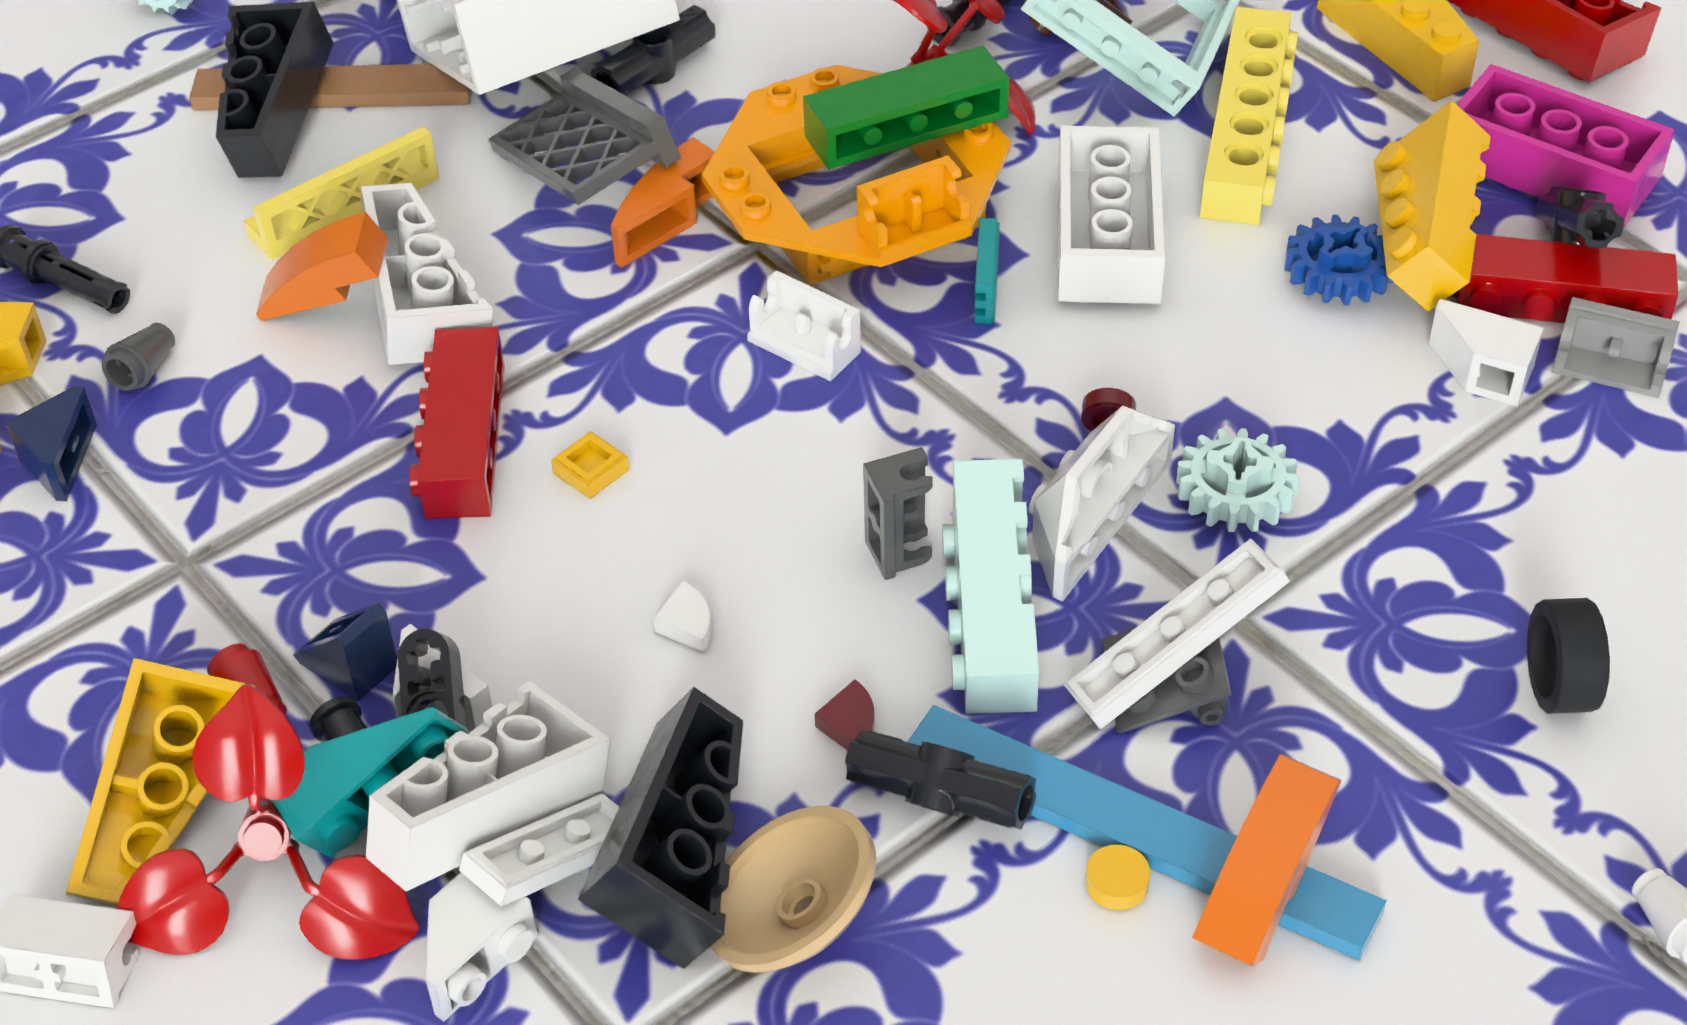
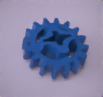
M1338 214L1332 215L1330 223H1324L1323 220L1315 217L1312 219L1311 228L1301 224L1298 225L1296 236H1289L1285 256L1284 270L1291 272V284L1305 283L1303 294L1309 296L1318 292L1322 294V302L1329 303L1333 297H1340L1344 305H1350L1351 297L1355 296L1367 303L1370 302L1372 292L1380 295L1385 294L1387 283H1393V281L1387 276L1382 235L1377 236L1378 225L1373 223L1364 227L1359 224V217L1355 216L1349 223L1341 221Z

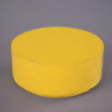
M1109 845L1098 849L1089 858L1086 868L1085 885L1088 894L1097 904L1112 910H1126L1137 906L1146 897L1149 889L1150 867L1146 858L1140 852L1124 845Z

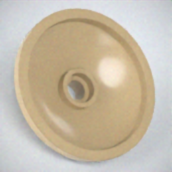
M812 806L782 815L749 836L725 861L726 864L730 865L729 887L721 895L720 912L726 914L724 935L711 945L710 948L730 967L745 972L757 973L794 966L813 957L834 942L851 924L862 908L875 873L876 849L874 841L861 821L852 813L838 807Z

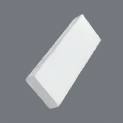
M603 793L463 852L459 871L503 907L593 866L619 806Z

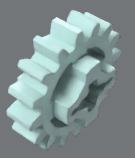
M1223 428L1218 429L1216 440L1212 441L1210 438L1200 435L1197 438L1196 448L1190 446L1184 448L1183 460L1178 461L1176 484H1179L1178 498L1179 500L1189 501L1188 513L1191 516L1205 512L1207 514L1206 525L1210 527L1219 520L1227 522L1228 532H1235L1238 523H1246L1252 532L1258 531L1259 520L1263 519L1274 526L1278 524L1280 512L1288 514L1291 512L1293 499L1297 497L1300 476L1296 475L1297 461L1296 459H1285V445L1280 444L1272 448L1267 446V434L1263 433L1254 440L1248 438V432L1245 428H1240L1237 437H1229Z

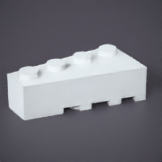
M412 183L361 186L362 213L366 212L388 237L379 277L372 279L388 365L424 362L425 351H433L435 329L493 327L492 307L486 298H480L476 292L474 279L467 269L462 270L456 261L454 248L447 238L442 239L436 230V220Z
M528 680L516 689V698L510 704L505 706L498 702L484 712L482 724L467 734L459 730L445 740L444 752L434 759L422 757L370 795L366 859L405 891L460 866L463 852L604 793L610 738L535 683Z

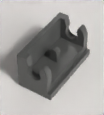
M922 447L863 463L865 543L885 580L896 577V572L923 565L932 557L931 546H923L914 551L904 549L905 543L916 542L928 535V528L925 524V493L933 487V477L925 476L928 457Z

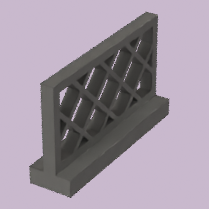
M575 67L559 77L565 89L563 93L488 139L493 151L577 205H580L650 159L666 168L681 158L662 115ZM586 125H587V127L574 129V128H576V127H581V126H586ZM610 138L609 140L595 142L597 140ZM579 144L578 146L565 148L566 146ZM548 150L547 152L534 154L535 152ZM601 157V159L586 162L589 159ZM570 163L567 166L556 167L557 165ZM586 178L576 185L578 179Z

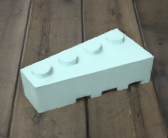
M1023 459L954 461L953 524H942L943 558H954V566H945L946 601L957 600L958 609L948 610L949 644H960L961 654L951 656L953 690H964L966 714L1037 712L1039 666L1034 604H1031L1030 554H1027L1026 502H1022L1024 482Z

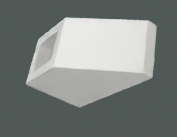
M1439 299L1435 310L1429 345L1465 392L1518 407L1535 365L1544 328Z
M461 872L429 900L425 980L434 1013L443 1022L461 1006L464 1007L474 1002L490 979L508 963L520 960L530 949L533 940L538 937L530 899L525 896L501 907Z

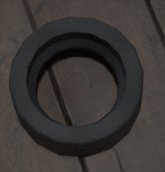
M1588 598L1543 599L1535 604L1530 615L1527 632L1529 677L1537 703L1547 714L1593 712L1600 709L1606 698L1610 673L1608 635L1603 617L1596 603Z

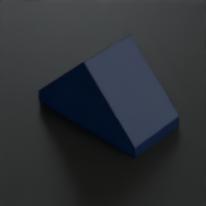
M73 386L5 422L19 460L56 501L68 500L97 426L85 388Z
M379 602L334 619L293 654L301 665L357 702L396 669L397 654L387 612Z

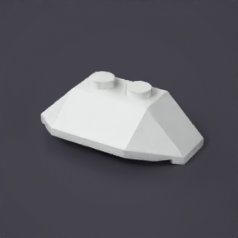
M1121 406L1090 432L1075 451L1071 449L1064 455L1057 474L1048 485L1042 483L1036 489L1029 505V513L1033 515L1032 540L1053 598L1064 601L1171 464L1175 424Z

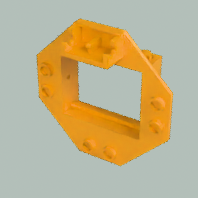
M833 65L783 82H775L770 86L750 92L703 171L702 183L744 240L781 247L810 286L868 265L883 267L972 236L975 228L979 227L980 218H986V203L1010 153V139L993 121L911 145L909 147L923 164L858 185L856 216L811 230L776 184L826 167L804 134L803 96L883 74Z

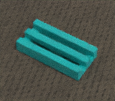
M980 218L974 324H992V321H995L1000 222H997V218Z

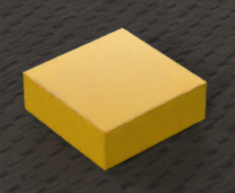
M591 431L551 459L553 473L589 499L629 470L628 456Z

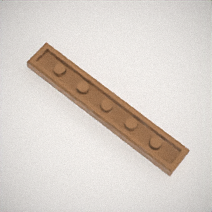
M432 64L325 66L309 108L469 105L472 90ZM222 68L197 69L189 97L193 110H218L220 94L225 92Z

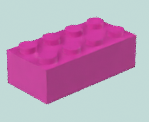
M1493 64L1488 66L1457 103L1469 117L1491 136L1489 149L1482 152L1480 160L1486 165V178L1502 183L1508 188L1518 189L1539 198L1549 193L1552 187L1557 186L1606 193L1605 201L1612 203L1615 212L1624 218L1623 229L1662 177L1675 129Z

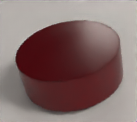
M1117 388L1095 389L1089 392L1083 399L1081 421L1092 432L1121 406L1136 410V401L1129 393Z

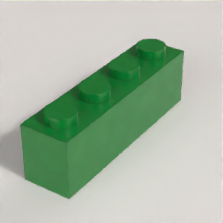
M984 45L803 96L804 134L828 170L1007 118L1009 76Z

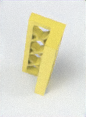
M424 126L254 206L255 215L244 220L247 236L273 260L284 255L293 245L314 231L338 220L362 213L361 186L412 183L417 190L438 180L439 174L431 133Z

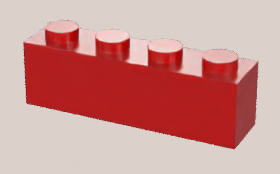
M1476 234L1470 282L1456 292V303L1504 317L1565 323L1572 297L1671 319L1679 295L1676 254L1611 247L1590 248L1584 245Z
M498 327L435 329L433 351H425L424 376L426 383H429L428 388H420L419 391L420 416L424 420V425L415 426V452L417 458L420 459L419 464H411L410 490L412 497L421 498L425 519L491 517L505 368Z

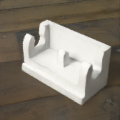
M777 270L767 279L766 291L768 297L765 305L762 298L756 295L752 296L749 304L750 331L747 333V340L830 382L861 353L860 309Z
M12 894L0 912V991L115 1008L119 1001V993L128 979L138 956V949L124 948L136 926L134 911Z

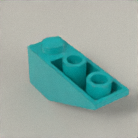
M430 707L310 746L304 752L305 770L302 781L295 793L288 798L272 800L296 841L333 858L340 850L353 844L359 837L360 832L368 826L369 798L371 794L422 757L434 759L444 752L445 740L459 730L467 734L469 732L463 725L434 707Z

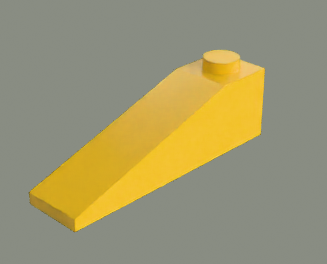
M133 658L66 889V895L117 906L125 885L136 869L148 858L171 848L208 793L198 781L193 768V749L196 740L208 721L229 701L237 689L245 683Z

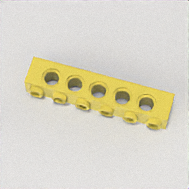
M1236 7L1204 176L1200 218L1259 225L1262 205L1272 206L1276 177L1267 175L1277 176L1298 32L1289 31L1291 12Z

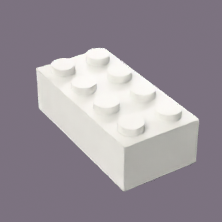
M1060 126L1058 161V302L1161 304L1165 267V237L1159 127Z

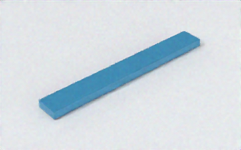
M932 705L907 741L920 746L921 742L925 741L975 756V761L1036 778V799L1031 816L1101 847L1109 845L1131 847L1146 858L1151 869L1209 895L1237 838L1236 835L936 705ZM1306 866L1293 899L1287 902L1278 925L1360 961L1384 913L1387 900Z

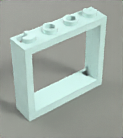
M1025 0L1021 10L1175 117L1200 89L1240 0H1229L1226 4H1224L1225 0H1173L1204 22L1185 63L1096 0Z

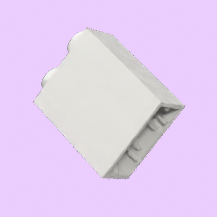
M397 0L411 51L479 95L680 20L676 0Z

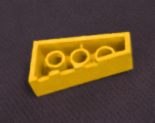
M1318 0L1317 9L1433 102L1470 87L1479 39L1447 0Z
M1452 100L1402 139L1387 144L1380 151L1377 158L1374 159L1387 276L1428 312L1437 306L1439 299L1446 300L1470 282L1476 234L1470 229V226L1475 217L1480 214L1481 200L1475 196L1476 183L1485 179L1486 165L1480 160L1482 152L1489 149L1491 138L1485 130Z

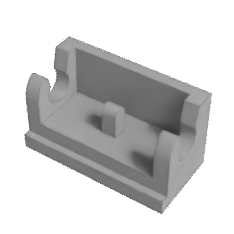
M1572 297L1552 373L1659 398L1680 321Z

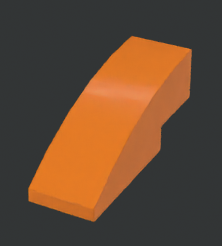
M692 137L677 147L681 156L679 160L666 168L656 163L632 187L619 206L611 223L616 265L623 268L697 224L696 207L713 198L702 183V173L715 151Z
M366 212L338 220L314 231L293 245L267 274L256 316L263 321L346 301L350 284L379 277L388 237Z
M1279 755L1231 848L1192 938L1250 966H1254L1264 960L1285 906L1289 900L1293 899L1342 780L1286 755Z

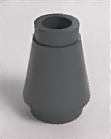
M152 323L149 327L110 345L102 360V371L105 377L113 386L124 391L145 387L174 347V334L164 324Z

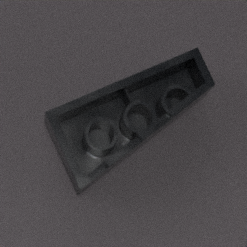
M314 1L229 6L228 18L231 22V31L226 32L225 46L229 53L228 63L223 64L222 68L225 92L221 93L219 98L216 139L238 178L281 177L283 175L334 44Z
M695 687L656 723L578 898L580 902L683 969L724 935L726 914L720 912L721 895L729 887L730 865L725 863L726 841L733 834L735 812L730 811L731 790L738 785L743 720Z

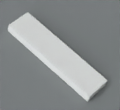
M1250 538L1063 685L1101 730L1290 581L1283 569Z

